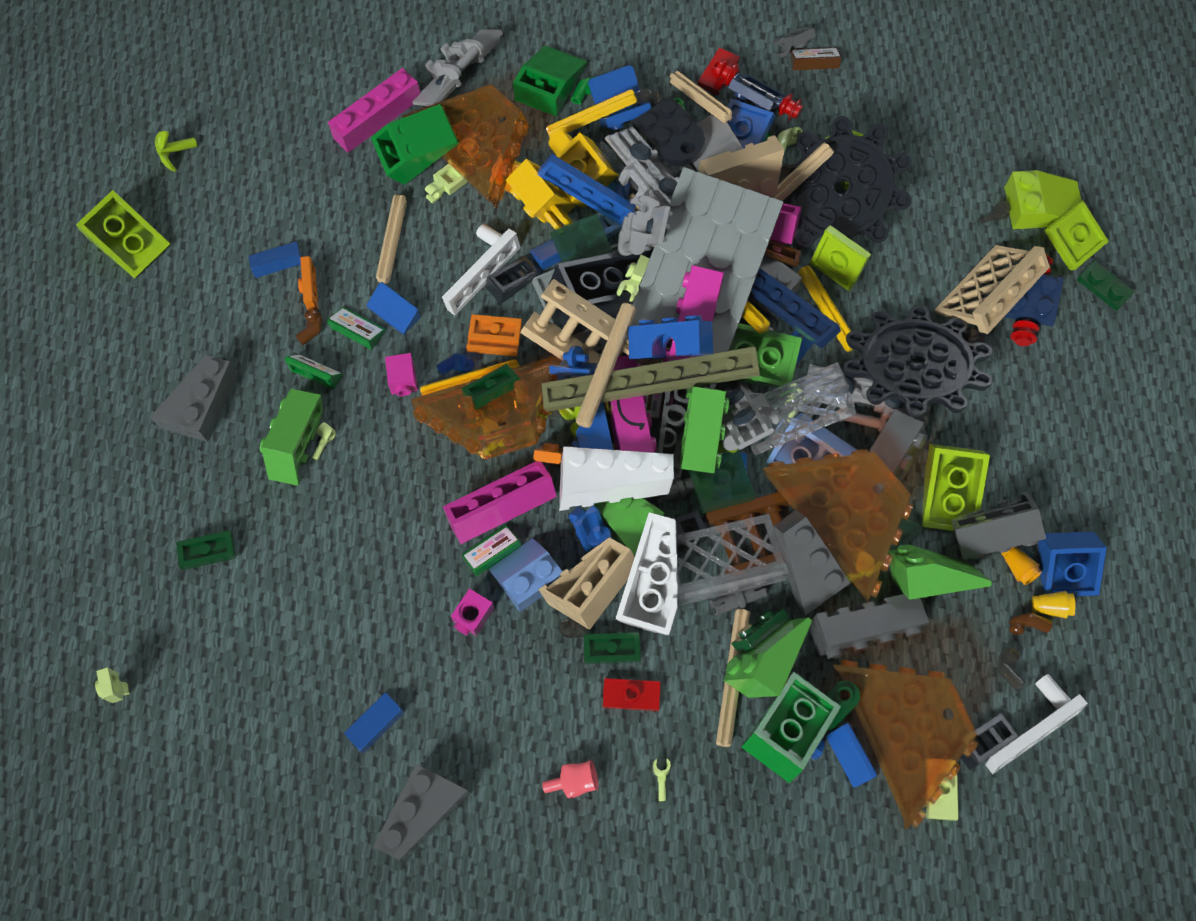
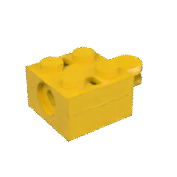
M563 131L555 132L550 137L548 144L556 157L605 187L619 176L595 143L582 133H579L574 139ZM564 191L572 203L582 208L587 206Z
M525 159L506 179L511 186L509 191L516 199L522 200L525 204L523 209L532 218L536 216L543 223L549 222L558 233L564 235L567 232L565 226L571 228L574 225V222L567 214L576 205L570 201L563 190L537 175L541 166Z

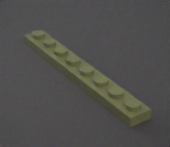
M749 347L715 353L713 355H703L612 371L600 403L760 376L756 348ZM593 375L541 383L545 411L549 412L582 406Z

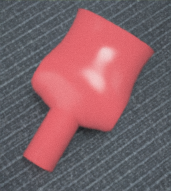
M592 760L579 764L563 765L560 778L542 783L545 793L563 789L567 798H575L599 789L597 773Z

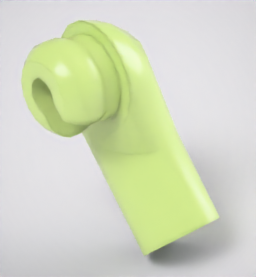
M800 127L786 129L778 134L777 139L783 146L784 153L786 147L795 144L797 136L803 132Z

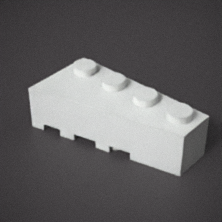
M564 447L561 460L559 511L569 510V507L578 505L588 507L593 506L594 503L604 501L614 503L620 502V499L630 497L639 499L669 494L674 479L673 454Z

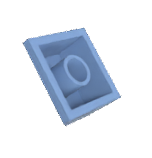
M533 538L489 568L491 574L519 612L540 599L542 594L538 589L545 584L548 587L561 577L560 573L562 572L550 554Z

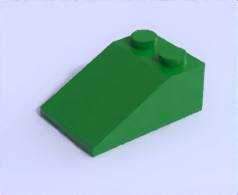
M793 672L787 679L781 695L773 699L741 748L790 783L804 770L841 706Z

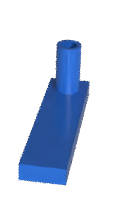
M553 154L539 168L538 176L619 225L623 223L624 216L627 217L628 213H633L635 210V204H631L628 201L631 189L630 181L623 186L618 180L615 192Z

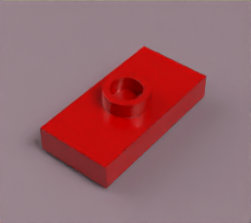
M719 48L698 80L697 85L702 89L719 95L726 80L723 78L719 81L716 80L715 69L720 61L724 62L728 58L730 59L729 65L733 67L739 63L740 57Z
M604 678L603 708L659 711L660 681Z

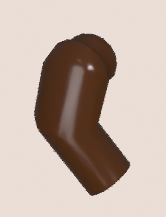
M310 308L305 312L304 316L307 318L306 328L295 335L302 346L321 332L323 318L321 313H318L314 308Z
M1032 612L1013 616L1009 620V631L1014 635L1024 634V627H1032L1044 633H1048L1052 628L1051 620Z

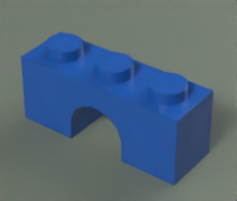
M685 316V321L678 322V318H662L661 324H655V320L638 321L639 326H628L629 359L666 358V345L671 338L675 342L676 356L713 355L712 321H703L702 316Z

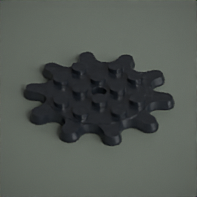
M839 116L833 121L832 133L827 139L818 140L808 131L801 132L797 136L796 144L802 152V157L794 165H781L780 182L790 175L822 143H827L834 152L783 200L784 204L802 207L799 217L801 229L796 236V242L800 247H810L817 238L823 236L825 230L830 225L850 240L857 234H866L873 242L882 243L888 237V229L883 223L884 213L890 209L905 210L910 207L912 203L911 195L906 191L897 189L895 178L898 174L910 168L912 159L909 154L903 152L896 155L884 153L883 143L888 136V129L885 125L876 124L866 135L856 136L852 133L849 118ZM842 181L849 183V188L845 194L836 192L837 184Z
M923 306L912 307L909 317L905 320H896L887 312L876 311L871 315L872 324L876 328L874 332L867 334L851 331L846 335L848 346L862 354L861 357L844 363L843 368L846 376L849 378H865L873 383L866 392L867 399L871 404L879 405L888 399L901 400L906 404L908 415L915 419L921 418L926 413L927 405L933 403L943 404L953 413H961L968 404V400L961 390L970 388L985 391L991 386L993 381L988 373L978 370L974 363L987 360L991 356L992 348L986 343L966 342L962 338V334L966 331L968 324L963 319L952 318L944 324H938L930 320L929 311ZM911 360L922 361L923 365L921 363L911 362Z

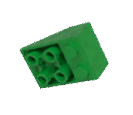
M545 45L523 64L513 81L515 101L557 117L586 67L587 61Z
M441 104L388 123L371 137L386 175L403 185L407 184L459 144Z

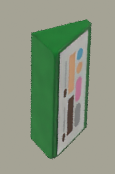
M342 307L327 320L331 329L370 350H373L386 331L381 326L345 307Z
M291 355L285 358L290 371L330 389L336 388L343 375L301 355Z
M505 525L461 555L477 577L518 549L521 543L509 527Z

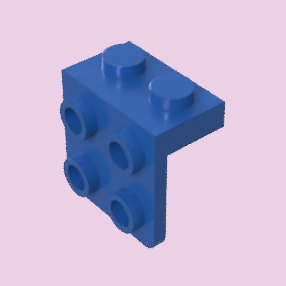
M632 66L613 70L591 78L588 81L595 105L630 89L633 90L637 99L635 104L599 119L602 127L610 128L611 131L624 127V122L634 120L651 109L650 103L643 102Z

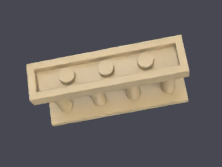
M553 279L541 295V298L548 302L541 315L534 311L520 333L561 360H564L563 353L568 352L570 347L576 345L582 347L584 354H588V362L599 363L601 355L593 349L601 337L608 340L616 319ZM556 308L570 316L563 329L549 321ZM578 323L592 331L585 343L571 336ZM628 333L622 345L619 356H621L623 352L629 355Z

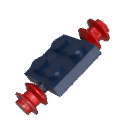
M728 58L724 62L720 61L715 69L716 80L725 79V85H729L728 88L734 91L733 94L743 100L749 99L755 102V107L770 111L779 107V116L785 113L788 114V121H791L793 118L797 119L804 108L801 105L802 99L795 102L792 100L793 94L785 96L748 74L741 76L739 64H735L732 67L729 65L730 59Z
M1046 254L1049 266H1051L1053 260ZM1050 268L1004 316L1005 318L1020 320L1013 324L1015 331L1010 336L1019 346H1029L1037 341V336L1035 335L1039 331L1037 324L1054 326L1064 278L1049 276L1051 273Z

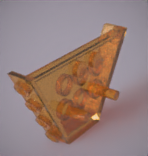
M490 84L402 115L404 118L441 104L459 142L457 146L441 158L497 209L500 200L504 197L506 179L512 174L515 159L520 154L521 143L524 136L527 135L529 128L527 120L517 106ZM506 117L504 122H499L500 118Z
M552 356L512 368L520 377V380L514 383V389L477 410L474 407L472 397H464L461 390L462 387L477 380L473 379L466 383L411 399L414 408L413 415L420 423L429 425L435 432L444 434L453 443L462 445L471 454H477L485 460L538 443L541 433L545 432L548 415L552 414V411L546 412L544 409L541 383L558 381L557 374H550L549 366L559 365L562 360L557 356ZM503 422L507 423L506 425L499 426Z
M856 450L848 456L840 457V454H828L820 460H812V458L807 457L797 459L796 463L792 464L778 461L768 464L769 467H764L763 470L766 477L794 511L797 510L807 517L842 571L867 602H869L871 596L876 598L882 585L878 577L881 570L887 572L893 557L888 554L891 545L897 546L903 530L899 529L901 520H908L913 508V504L909 503L911 494L875 452L868 453V450ZM876 484H880L883 486L884 491L877 494L873 491V487Z
M841 660V665L833 664L836 671H839L842 681L853 682L861 691V701L855 710L905 821L903 825L906 830L911 826L917 828L927 815L923 812V809L928 802L934 805L944 792L940 788L946 778L952 781L961 769V766L957 764L963 755L969 757L979 743L975 741L978 733L953 680L947 679L946 673L928 671V676L916 675V669L899 667L898 672L887 671L886 665L870 664L869 669L859 668V662ZM947 708H950L954 714V718L951 720H947L943 716V712Z

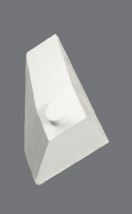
M649 512L616 619L634 627L670 636L678 610L676 520Z

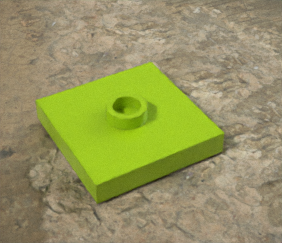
M1084 201L1077 202L1044 230L1067 268L1071 271L1076 270L1109 242Z
M830 225L825 230L810 264L850 292L857 283L871 254Z

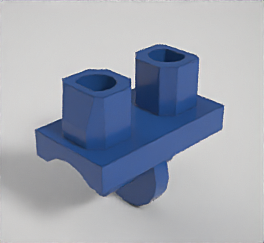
M575 345L570 347L568 352L563 353L564 360L559 365H550L549 371L550 374H557V380L575 378V376L593 375L598 363L588 362V354H584L581 346Z
M578 506L569 514L570 521L576 529L577 538L580 540L586 554L606 539H612L611 532L604 526L599 510L596 507L591 506L586 510Z

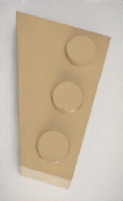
M774 135L768 137V140L756 145L750 143L745 145L744 149L731 153L727 151L701 160L698 172L763 195H776L784 148Z
M608 538L581 558L582 562L569 571L568 569L560 573L561 577L548 587L545 584L538 590L548 605L590 630L628 580L635 557L631 549Z

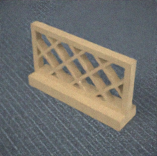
M995 245L936 307V313L939 316L951 319L961 318L967 323L977 325L979 332L988 334L1050 267L1044 248L1034 246L1031 251ZM998 255L1007 256L993 261ZM1021 260V261H1020L1018 264H1016V265H1013V264H1012L1013 262H1016V261ZM1007 264H1009V266H1010V267H1007V268H1004V269L995 271V268H998V267H1001V266H1004V265H1007ZM989 270H991L992 272L990 274L978 277L981 273L987 272ZM1005 277L1002 281L997 282V279ZM994 280L993 284L981 288L979 287V285ZM976 286L975 290L963 293L966 289ZM990 293L988 297L982 299V295ZM976 297H978L979 299L977 301L964 304V301ZM957 303H960V304H961V306H958V307H955V308H952V309H948L951 305H954V304H957ZM974 310L973 315L966 313L968 311Z

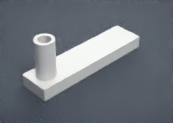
M482 224L478 228L477 237L490 244L491 247L442 296L449 312L456 315L486 284L487 276L500 270L521 248L517 234L514 231L508 229L502 235L486 224Z
M1049 674L1045 675L1035 685L1057 711L994 754L985 765L992 774L996 773L1079 714L1088 703L1080 694L1071 700Z

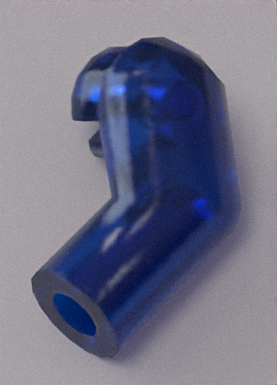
M455 353L437 364L436 368L442 376L452 370L470 372L474 368V360L469 356Z

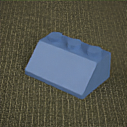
M800 413L791 421L766 463L799 485L809 483L812 494L833 507L866 455L803 413Z

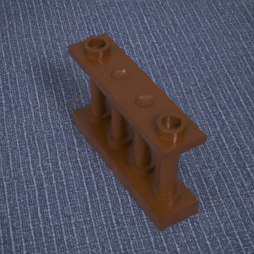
M809 483L706 513L705 518L710 530L715 529L720 533L731 567L725 569V580L732 578L733 581H740L749 577L748 573L784 563L781 552L767 556L755 523L756 516L766 513L767 516H770L774 527V525L782 520L780 514L782 508L791 506L792 509L806 516L813 526L805 506L812 495ZM741 521V524H745L757 558L756 560L741 563L729 529L732 523ZM830 537L822 539L826 547L829 548L831 544Z

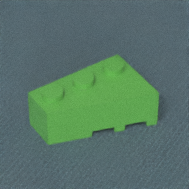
M699 387L687 389L686 397L689 400L687 412L684 413L685 429L681 442L679 469L715 473V468L719 469L721 452H717L719 441L723 442L725 435V425H721L722 416L727 414L729 407V398H725L726 391Z
M290 389L287 397L281 400L277 417L271 420L270 431L267 437H263L260 443V452L263 453L269 480L299 486L301 478H299L298 470L300 464L306 463L308 455H305L304 451L309 440H314L323 413L321 395Z
M630 497L620 499V502L609 503V501L594 503L593 505L599 510L604 526L610 530L613 539L631 549L634 557L649 512L660 516L665 515L663 511L643 498L634 499Z

